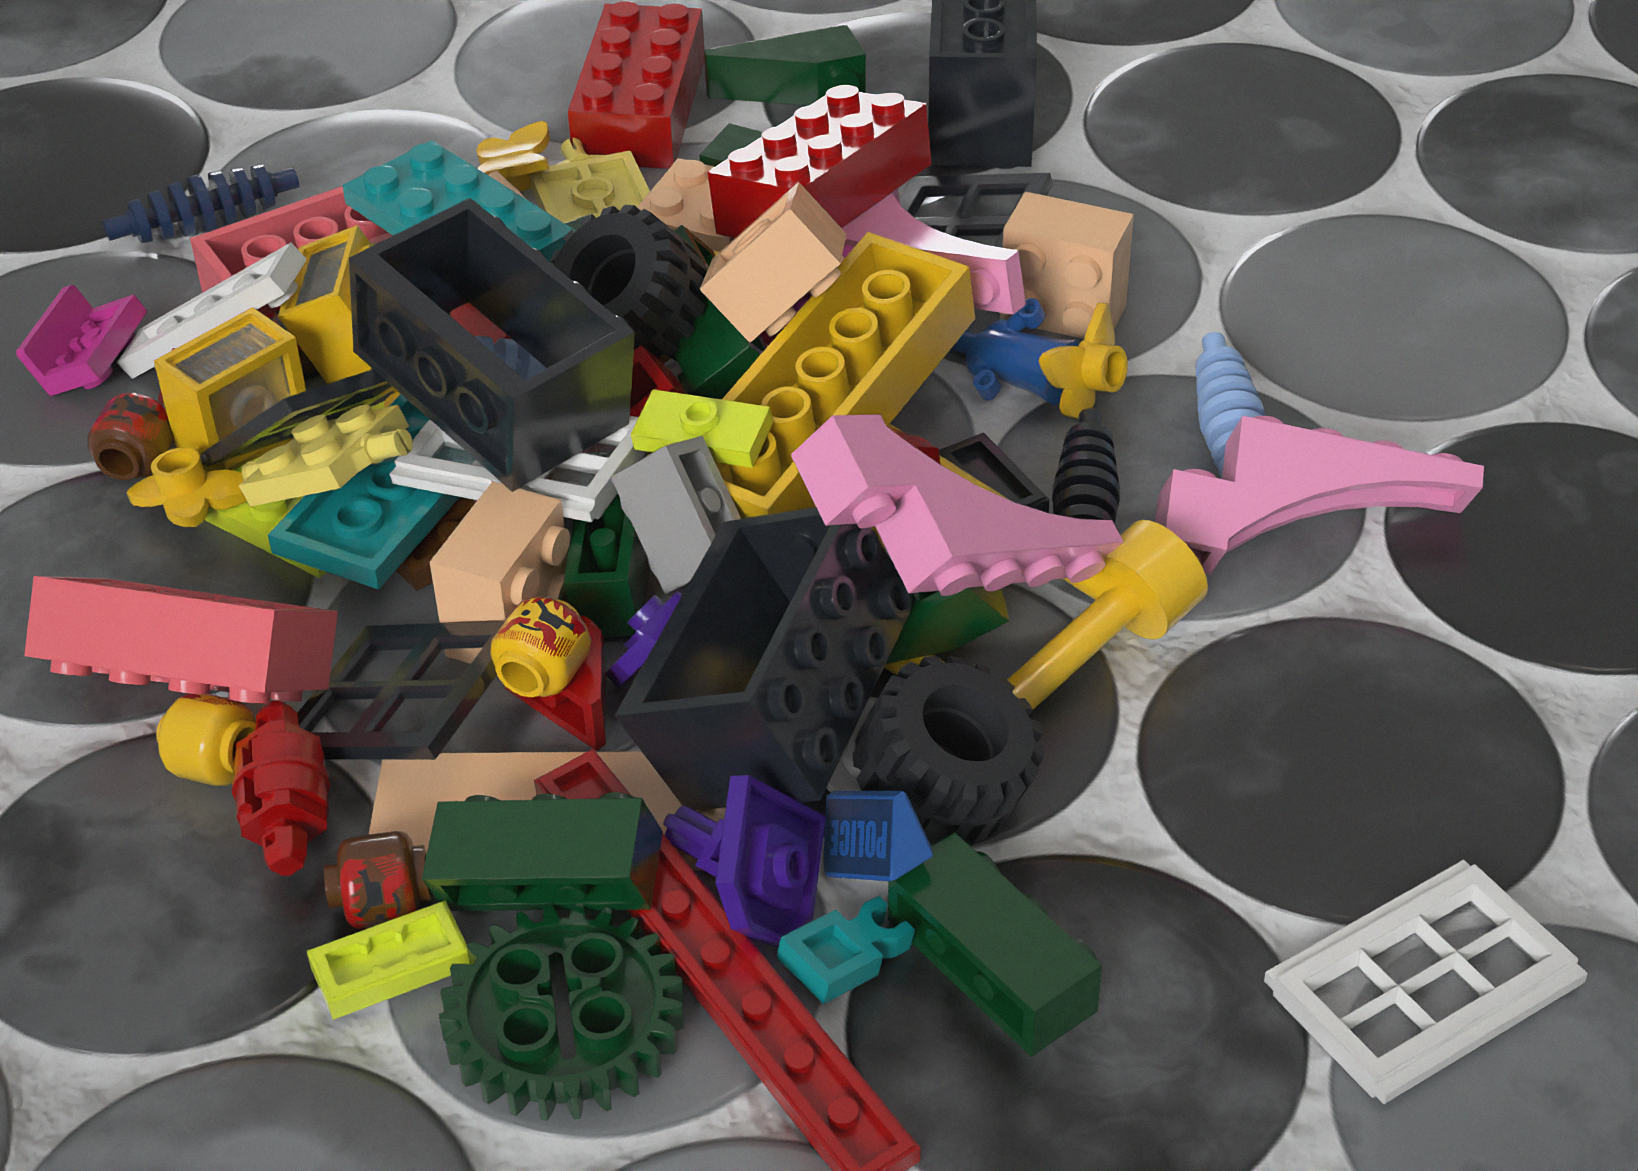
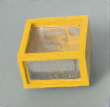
M358 225L299 247L298 250L307 260L294 279L298 285L296 291L281 304L278 318L289 333L296 337V342L327 384L372 370L367 363L353 352L349 257L375 245L369 242Z
M253 307L154 360L175 447L192 448L199 455L282 399L306 391L296 337ZM293 438L208 467L203 465V468L206 472L222 469L232 470L246 464L248 461L259 458L276 447L286 445Z

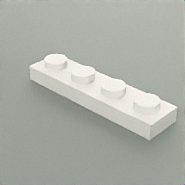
M292 243L285 245L140 328L116 363L133 379L147 370L155 368L154 360L172 351V348L180 347L252 307L258 310L266 304L271 308L280 306L296 291L298 285L294 279L307 259Z

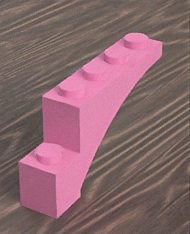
M898 188L841 228L847 234L844 247L849 245L854 248L864 235L870 232L969 266L974 309L1014 314L1026 305L1019 252L1017 250L971 242L931 228L915 219L901 207Z
M833 415L791 454L825 525L857 524L859 528L875 526L908 593L939 590L942 596H948L969 587L984 586L986 591H995L1011 583L1027 582L1029 587H1037L1053 579L1068 578L1071 583H1078L1099 573L1106 565L1103 558L1123 543L1112 520H1085L1049 514L1015 503L973 484L941 466L903 440L885 425L881 415Z
M1242 416L1226 442L1222 479L1216 478L1214 474L1201 469H1187L1184 471L1173 469L1158 495L1155 522L1168 528L1181 538L1195 554L1205 574L1211 575L1223 555L1262 533L1307 517L1337 510L1377 506L1420 507L1461 513L1483 488L1484 466L1463 462L1461 458L1452 454L1438 453L1429 455L1405 450L1399 444L1390 441L1367 442L1343 437L1340 432L1333 429L1318 428L1310 430L1290 426L1271 416Z

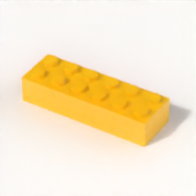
M870 232L864 235L837 267L841 274L836 281L819 296H811L722 399L768 406L771 408L773 424L753 468L715 462L741 519L816 507L791 454L833 415H881L885 425H889L975 320L969 266Z

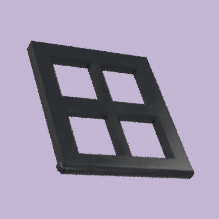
M1050 173L918 176L910 179L899 199L901 207L914 217L925 197L964 196L953 217H921L915 219L933 229L957 238L959 236H999L993 247L1003 248V229L1010 216H971L981 196L1021 195L1017 202L1018 204L1025 191L1047 196L1053 183Z
M372 369L286 397L202 452L200 455L202 464L208 467L293 438L292 430L298 424L311 417L325 415L327 420L337 419L355 407L370 405L395 388Z
M505 621L365 626L331 669L329 689L315 690L297 712L299 727L320 737L325 760H436L497 676L496 667L490 654L491 642ZM482 648L460 679L420 680L443 649ZM412 650L389 681L351 682L375 651ZM445 698L421 732H381L405 699ZM374 699L350 732H312L336 700Z

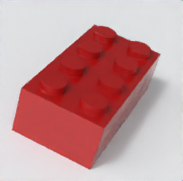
M620 1L604 5L568 108L572 147V138H577L582 142L583 149L587 155H609L631 151L638 167L669 169L678 157L704 65L702 8H689L678 3L666 4L664 6L637 5L631 1Z
M850 85L836 86L829 89L824 97L810 106L798 109L793 117L777 127L767 129L762 133L761 138L747 147L731 152L727 160L707 172L716 234L733 238L738 237L798 182L831 218L843 228L932 164L926 103L904 100V97L898 93L879 95L859 92L857 87Z

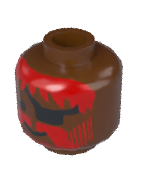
M122 393L111 398L87 435V447L97 467L104 474L118 480H131L133 478L152 476L151 464L153 460L160 454L170 450L174 443L166 409L156 400L138 393Z
M403 831L355 836L343 840L337 850V864L324 865V883L329 908L343 907L346 920L352 927L357 929L374 927L420 910L421 902L431 901V891L422 881L426 860L425 846H413L412 839Z

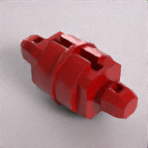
M275 700L266 704L257 713L255 731L236 743L234 779L231 790L236 802V818L240 825L241 837L262 846L265 864L271 871L282 876H289L304 867L307 861L308 842L327 830V817L329 813L328 793L331 783L326 770L325 755L321 747L320 737L300 728L297 712L288 704Z

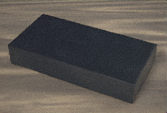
M984 432L939 450L940 456L1009 500L1049 513L1050 499Z

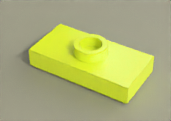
M652 390L630 435L634 450L653 453L666 445L703 436L715 462L753 468L771 429L773 418L771 408L768 406Z
M446 900L307 951L310 967L333 1020L451 976L450 967L452 964H469L467 944Z

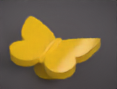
M538 121L513 132L508 140L496 137L484 139L478 144L476 149L477 157L481 164L478 169L486 174L498 171L519 192L531 188L529 173L550 170L548 159L538 155L546 149L550 141L547 123L545 121Z
M1097 302L1084 341H1081L1078 346L1055 347L1042 353L1039 357L1040 368L1049 383L1055 388L1063 389L1059 408L1061 414L1069 418L1078 419L1079 413L1082 410L1093 408L1095 390L1116 392L1122 387L1126 379L1128 360L1124 349L1115 345V334L1108 303Z
M186 447L171 449L157 456L151 464L153 475L137 482L126 492L130 503L134 506L153 507L163 504L167 518L173 524L181 527H196L203 523L208 514L209 507L218 510L228 509L247 502L239 487L244 481L242 473L226 469L206 472L199 453L192 448Z

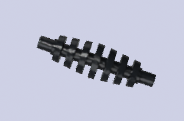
M1093 408L1084 409L1079 413L1078 424L1072 426L1065 435L1052 488L1053 514L1085 520H1112L1115 523L1120 502V486L1113 436L1109 429L1102 425V414L1098 410Z

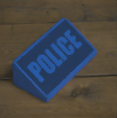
M835 790L826 795L823 863L824 872L827 877L889 882L898 879L933 856L931 845L906 792Z

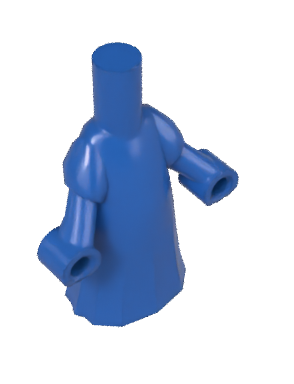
M1035 298L1025 299L1026 305L1014 313L1008 320L1001 319L995 321L977 334L965 331L951 348V350L966 354L967 369L974 376L973 385L982 399L992 400L999 393L1001 384L996 378L998 377L1010 385L1037 395L1050 404L1056 405L1060 403L1063 389L1055 388L1049 383L1040 368L1039 357L1042 353L1055 347L1078 346L1079 344L1077 340H1061L1019 332L1026 326L1030 329L1039 327L1046 317L1039 301Z

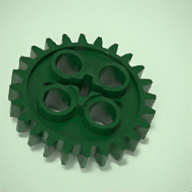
M552 904L546 905L543 912V921L533 923L522 911L516 913L517 930L509 933L502 927L495 924L491 925L489 930L492 945L487 947L479 943L470 942L466 946L469 964L451 965L450 972L453 986L441 989L440 994L444 1012L439 1014L450 1065H459L462 1083L465 1087L480 1082L485 1103L490 1104L507 1093L511 1115L517 1116L530 1101L538 1102L542 1121H548L556 1104L562 1103L567 1104L574 1120L580 1119L583 1111V1101L594 1098L602 1109L609 1111L612 1109L611 1090L618 1087L625 1093L636 1097L640 1094L637 1072L659 1077L662 1074L660 1054H675L677 1051L675 1031L684 1029V996L682 977L676 976L675 957L672 953L661 954L660 937L656 933L640 939L639 923L634 917L624 922L618 928L614 927L611 908L606 907L594 921L585 918L583 905H575L569 918L559 919ZM555 960L562 961L565 966L576 1055L571 1059H564L561 1056L550 973V964Z

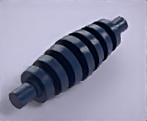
M256 165L250 167L252 179L248 180L242 168H235L229 170L231 185H228L221 171L209 172V191L199 174L187 177L190 196H186L179 181L167 185V192L170 202L165 203L159 189L147 194L149 208L144 209L139 198L127 202L128 211H125L124 215L102 220L104 231L109 241L132 235L133 237L137 236L140 243L153 242L151 229L154 228L157 229L162 240L174 239L175 234L172 223L176 222L184 237L196 235L194 217H197L207 233L217 229L214 211L218 212L225 226L237 222L236 205H238L244 218L256 214L255 200L257 199L264 210L275 206V197L278 196V193L300 187L297 173L293 167L271 173L266 171L263 165Z

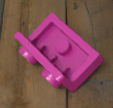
M72 284L61 289L16 351V355L49 396L81 386L84 389H91L104 382L111 375L113 368L110 365L119 352L128 347L136 335L134 330L148 311L135 294L93 308L78 288Z

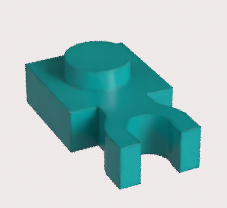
M877 896L865 902L860 908L857 917L849 921L835 909L782 936L776 958L823 1004H826L876 977L879 974L883 958L897 957L910 950L915 929L907 921L900 923L895 928L887 929L880 927L883 924L888 903L880 896Z

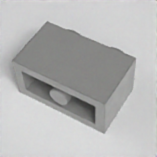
M703 436L666 445L611 477L620 497L622 509L631 520L647 554L649 567L658 578L665 595L688 586L722 523L741 519Z

